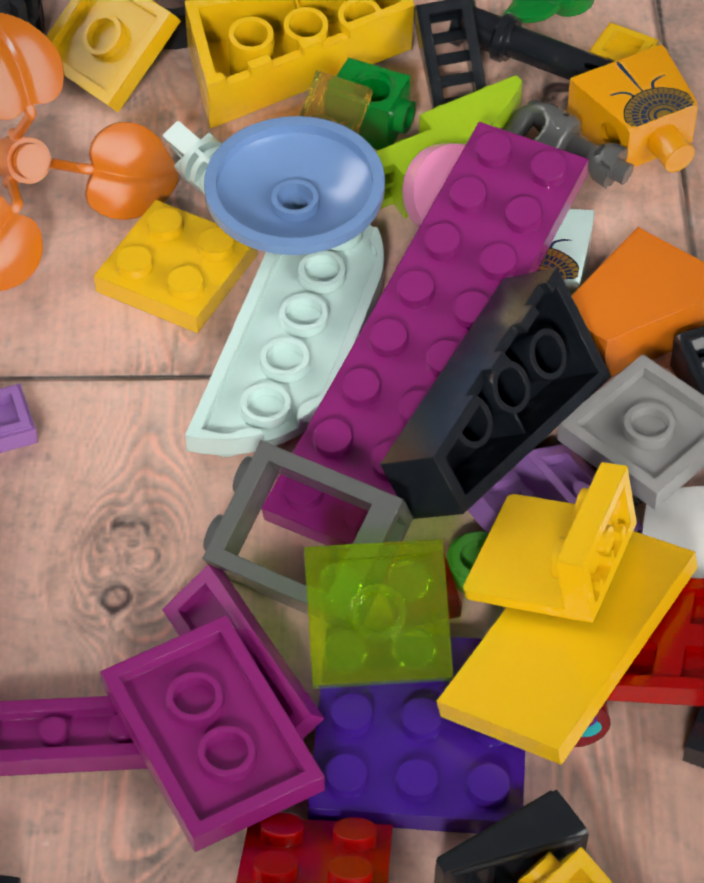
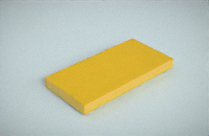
M633 531L593 623L506 607L436 701L440 717L562 765L698 568L696 552Z

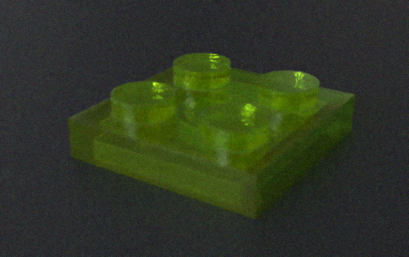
M443 539L304 547L312 689L452 680L453 667Z

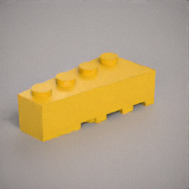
M413 0L185 1L187 44L210 129L333 81L348 57L374 65L412 49Z

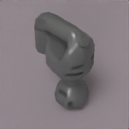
M531 100L527 105L518 109L503 127V130L523 137L527 135L532 127H535L539 132L534 139L535 141L589 159L590 176L592 180L603 188L607 189L614 181L624 185L633 172L634 165L626 161L629 152L628 148L616 143L596 145L581 137L580 120L553 103Z

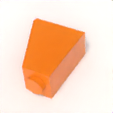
M637 227L572 294V298L611 377L619 374L642 354L653 360L672 352L674 339L678 334L704 326V261L640 227Z

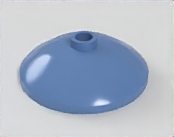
M304 116L279 117L245 127L219 146L206 168L204 176L205 200L208 210L217 225L238 242L251 248L274 254L305 255L335 248L364 231L374 220L381 208L385 193V175L383 165L376 151L363 137L351 129L320 118Z

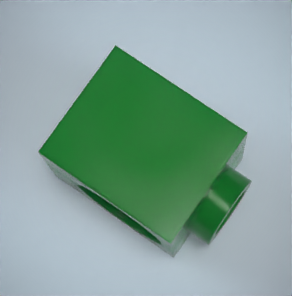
M348 57L325 93L326 120L351 129L363 137L376 150L394 144L400 133L406 134L409 131L414 120L416 103L410 100V76Z

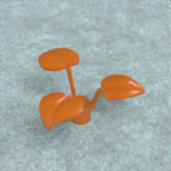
M0 13V120L14 119L23 111L24 116L16 128L9 130V136L0 140V176L4 178L2 184L8 189L11 198V205H9L0 195V291L14 288L29 279L37 269L43 253V239L37 223L31 218L19 214L23 207L19 183H37L47 175L50 169L90 175L85 189V198L88 205L97 213L108 218L128 220L143 216L155 200L164 203L174 191L179 180L178 172L174 167L175 163L159 137L150 129L133 122L113 123L98 132L90 145L89 156L91 164L51 158L47 146L42 141L26 137L25 133L37 115L34 104H45L59 96L64 79L63 63L54 44L39 29L18 17L5 13Z

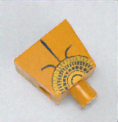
M662 44L570 78L567 111L570 115L573 114L580 120L581 134L596 145L616 143L628 148L629 152L626 161L633 164L634 167L658 159L668 172H677L691 162L695 154V150L690 143L693 141L698 110L697 101Z

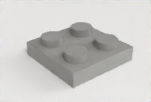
M642 354L583 402L558 426L557 440L597 469L601 462L628 466L632 494L655 510L704 468V395Z

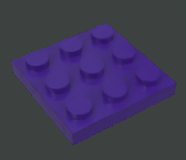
M326 629L318 709L325 719L316 726L313 758L325 776V791L309 798L308 820L339 821L344 818L358 817L370 820L374 824L393 825V828L477 834L523 807L525 750L440 717L436 702L482 639Z

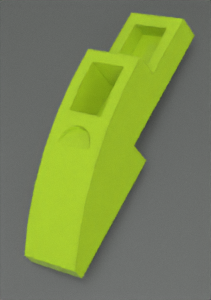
M514 75L446 104L436 106L420 114L419 134L399 140L390 146L376 151L383 165L385 175V193L380 209L393 204L404 218L409 217L405 209L402 191L404 177L412 160L422 150L435 144L454 143L466 145L478 122L503 129L512 115L521 108L523 81L517 75Z

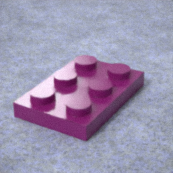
M227 615L100 671L102 686L194 852L202 850L325 791L324 774Z

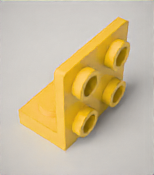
M601 462L590 487L580 490L576 504L518 494L508 495L463 585L466 599L593 623L637 524L628 466Z

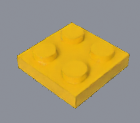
M70 0L46 36L60 54L64 76L119 113L181 20L153 0Z
M155 200L94 274L96 292L199 333L257 257V249L233 239L217 223Z

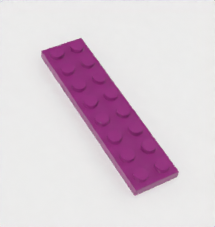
M478 122L293 453L397 496L380 463L504 278L537 271L588 175L589 159ZM281 474L261 508L264 520L346 554L349 553L368 513L367 510Z

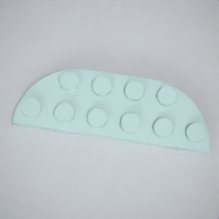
M370 224L353 239L322 252L305 255L265 253L185 434L187 451L231 457L237 454L255 452L261 440L277 446L297 437L306 430L379 299L384 278V247L377 227H372Z

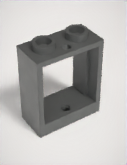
M261 440L253 457H245L235 473L233 480V491L235 493L224 515L218 514L207 529L203 548L206 552L202 559L207 564L223 570L232 582L339 629L360 631L413 521V515L402 498ZM278 474L368 511L328 595L238 556Z

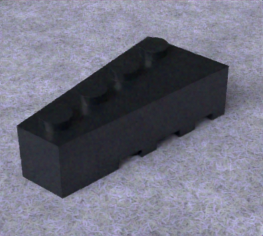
M557 267L508 277L501 281L380 463L397 497L405 501L414 517L413 519L464 514L611 377Z

